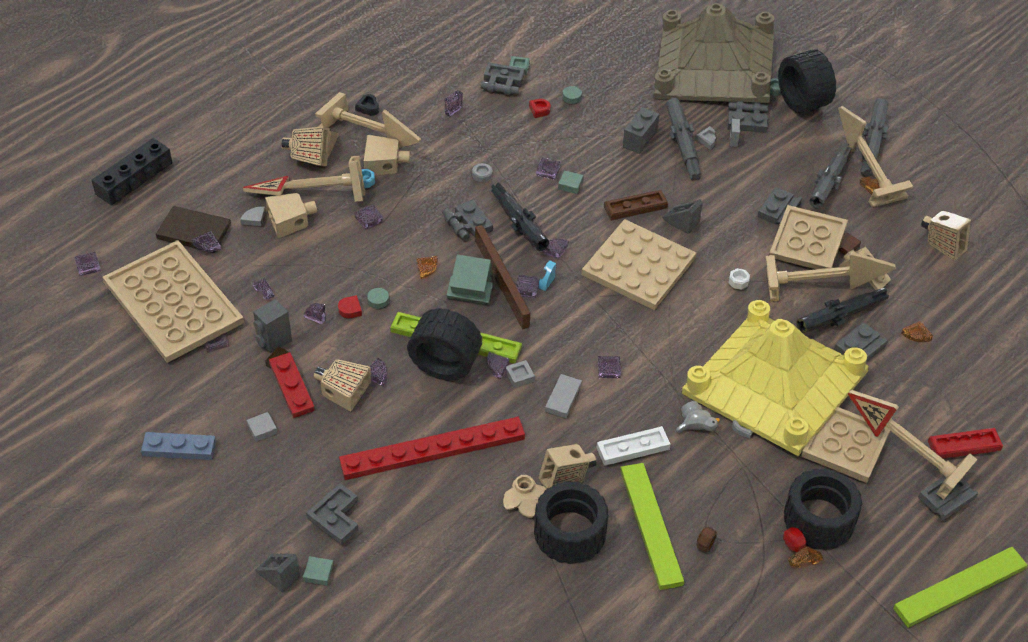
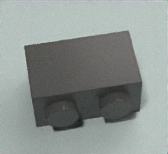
M642 107L624 129L623 147L640 154L657 133L660 114Z
M276 299L253 311L255 320L253 325L257 333L255 338L260 347H265L272 353L277 347H282L292 341L289 313Z

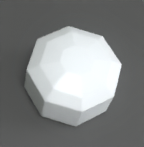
M737 268L730 272L728 283L733 288L742 290L748 287L750 275L746 270Z

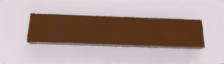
M476 226L475 242L484 259L491 260L493 276L521 328H529L530 311L484 226Z

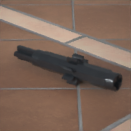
M499 182L496 185L493 184L491 192L511 218L513 230L515 232L518 231L521 235L524 234L538 251L545 250L549 246V240L536 225L534 213L526 208L523 209L518 201Z
M883 288L870 293L866 292L841 302L839 299L827 301L824 303L826 308L797 319V328L802 333H806L830 323L832 327L846 323L845 317L872 307L873 304L888 299L887 289Z

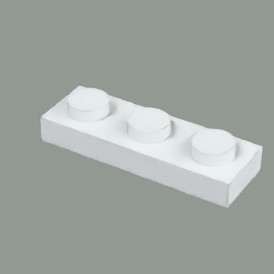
M661 426L597 442V450L604 466L670 450V442Z

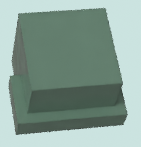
M457 254L453 275L450 277L447 299L489 305L493 289V282H491L493 274L491 260Z

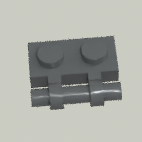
M488 62L484 72V80L489 82L482 81L481 89H486L488 92L493 93L494 91L504 92L505 95H518L519 87L515 86H521L525 75V68Z
M743 101L729 102L728 110L736 111L728 112V130L731 128L732 119H740V131L766 133L767 114H761L760 112L767 113L768 105H760L758 102H754V104L743 103Z
M474 200L455 206V213L451 212L449 208L444 209L442 212L447 224L452 225L454 233L464 241L470 237L469 233H472L475 237L476 226H484L487 233L493 231V224Z

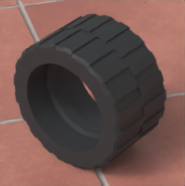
M814 49L786 57L781 61L778 70L779 88L784 101L790 109L796 113H804L833 102L837 88L835 72L831 62H829L824 53Z
M436 308L428 310L422 315L408 342L407 351L412 362L426 374L437 379L455 381L468 375L482 346L483 339L479 329L466 316L450 309Z
M816 468L805 471L800 476H797L790 486L784 508L787 530L791 527L798 528L804 534L806 545L811 548L822 550L837 548L845 544L853 535L862 507L861 493L854 482L835 470ZM812 499L827 501L836 506L842 516L837 518L816 516L806 509L803 502Z
M575 481L557 483L547 488L538 498V503H536L534 535L540 550L547 554L549 558H553L561 563H581L593 558L595 554L600 552L606 539L609 515L608 505H606L604 497L596 489L591 488V486ZM571 512L586 517L592 525L580 532H566L556 528L550 520L558 514Z

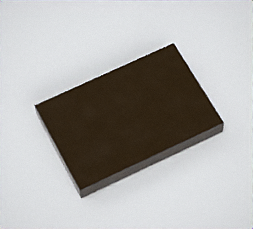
M173 206L158 229L156 238L172 243L178 240L184 246L215 253L231 225V220Z

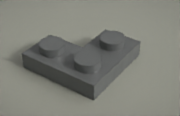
M339 483L306 513L307 519L342 545L359 530L358 524L344 514L358 502V497Z

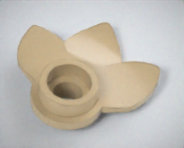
M520 475L514 480L512 488L504 494V508L506 510L518 508L523 516L533 518L538 498L544 493L546 488L537 485L530 476Z

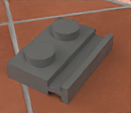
M775 187L758 211L757 217L774 224H781L787 205L799 207L802 197L796 198L793 196L794 194Z
M863 322L837 342L834 350L844 355L845 351L849 348H860L867 354V362L887 345L888 340L886 338L882 339L878 332Z
M945 476L922 490L918 498L934 513H938L943 521L976 499L978 492L973 491L963 478L945 499L936 494L945 480Z

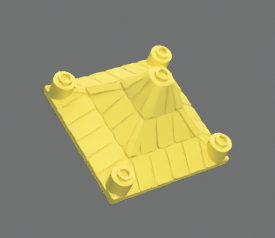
M755 300L748 306L747 319L704 366H694L688 370L687 383L682 388V394L732 421L736 420L739 425L752 430V432L799 456L807 443L833 415L835 409L847 398L848 392L853 390L866 375L869 368L866 365L867 354L860 348H849L845 351L844 355H841V353L825 347L813 339H809L789 321L769 318V304L762 300Z

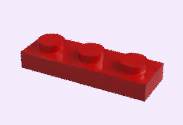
M291 353L269 359L270 367L292 417L295 418L313 412V402Z

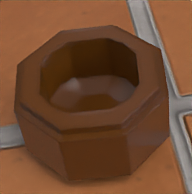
M710 527L704 528L697 538V548L705 552L709 551L717 537V531Z

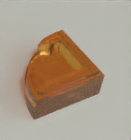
M870 177L860 179L859 184L871 195L875 189L880 188L877 179H870Z
M437 256L416 259L420 279L430 276L437 269Z
M921 321L904 327L901 332L903 336L915 342H929L933 338V335Z
M807 546L788 558L789 564L792 567H801L800 564L812 562V565L823 560L821 552Z

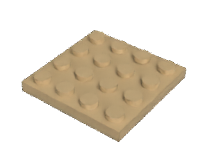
M624 219L582 268L581 275L655 310L696 259L697 253Z

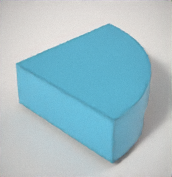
M550 260L544 267V270H546L544 278L539 281V289L546 291L555 278L556 263Z

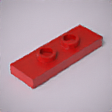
M995 428L930 436L928 439L931 450L942 459L1001 451L1003 448Z

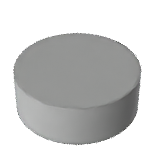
M484 163L475 165L472 169L473 179L478 182L491 180V166Z

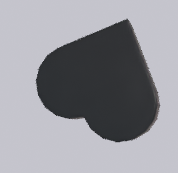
M372 94L364 95L355 105V111L370 116L377 115L379 113V104L376 102V97Z

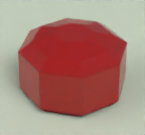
M791 527L784 531L783 540L792 552H799L805 548L806 540L804 534L798 528Z

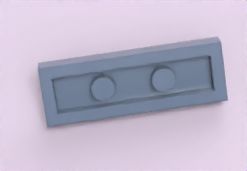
M146 432L141 453L142 456L212 460L216 438L210 435Z

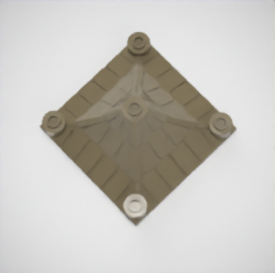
M714 3L707 6L698 15V18L681 24V14L678 11L668 10L663 14V33L658 71L655 74L654 99L669 100L671 98H678L679 100L770 103L774 16L769 12H762L756 16L755 25L736 19V16L725 6Z

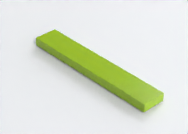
M397 312L390 330L392 333L411 337L421 317ZM480 333L483 340L478 355L513 364L517 362L522 349V343Z
M644 463L622 466L620 472L659 589L664 590L683 586L684 579Z
M1010 547L896 603L893 609L909 628L1026 570L1028 564L1013 547Z

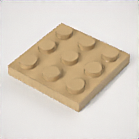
M787 205L770 250V255H774L775 259L813 269L832 268L848 220Z
M837 407L820 431L804 447L801 457L867 483L888 438L890 429L885 427L882 433L876 437L862 416Z

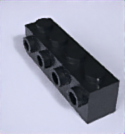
M152 138L93 178L92 184L95 195L112 206L171 165L170 148Z

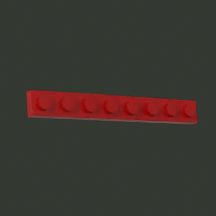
M518 416L339 456L344 480H349L525 440V433Z

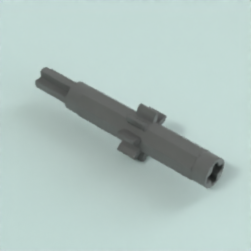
M671 98L666 102L672 124L670 126L671 131L669 132L671 139H675L676 143H678L690 179L699 180L702 174L692 139L694 137L693 132L695 131L693 124H688L679 99Z
M883 98L875 101L870 123L866 122L863 136H867L866 143L876 160L881 138L886 139L888 126H884L889 103ZM863 156L861 174L868 178V175L872 176L873 172Z
M845 143V145L841 144L825 171L820 169L818 172V177L815 180V183L818 184L809 199L812 207L821 208L832 188L834 190L838 189L842 179L839 175L852 150L848 143Z

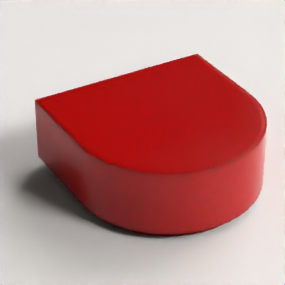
M545 99L529 101V107L534 118L544 117L550 113L551 104Z
M357 295L346 297L339 301L338 312L342 317L354 318L362 316Z

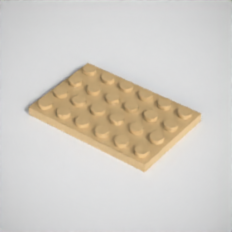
M178 240L102 277L104 284L167 363L244 323L243 316Z

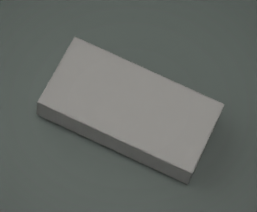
M561 374L545 406V412L567 418L581 388L582 380Z

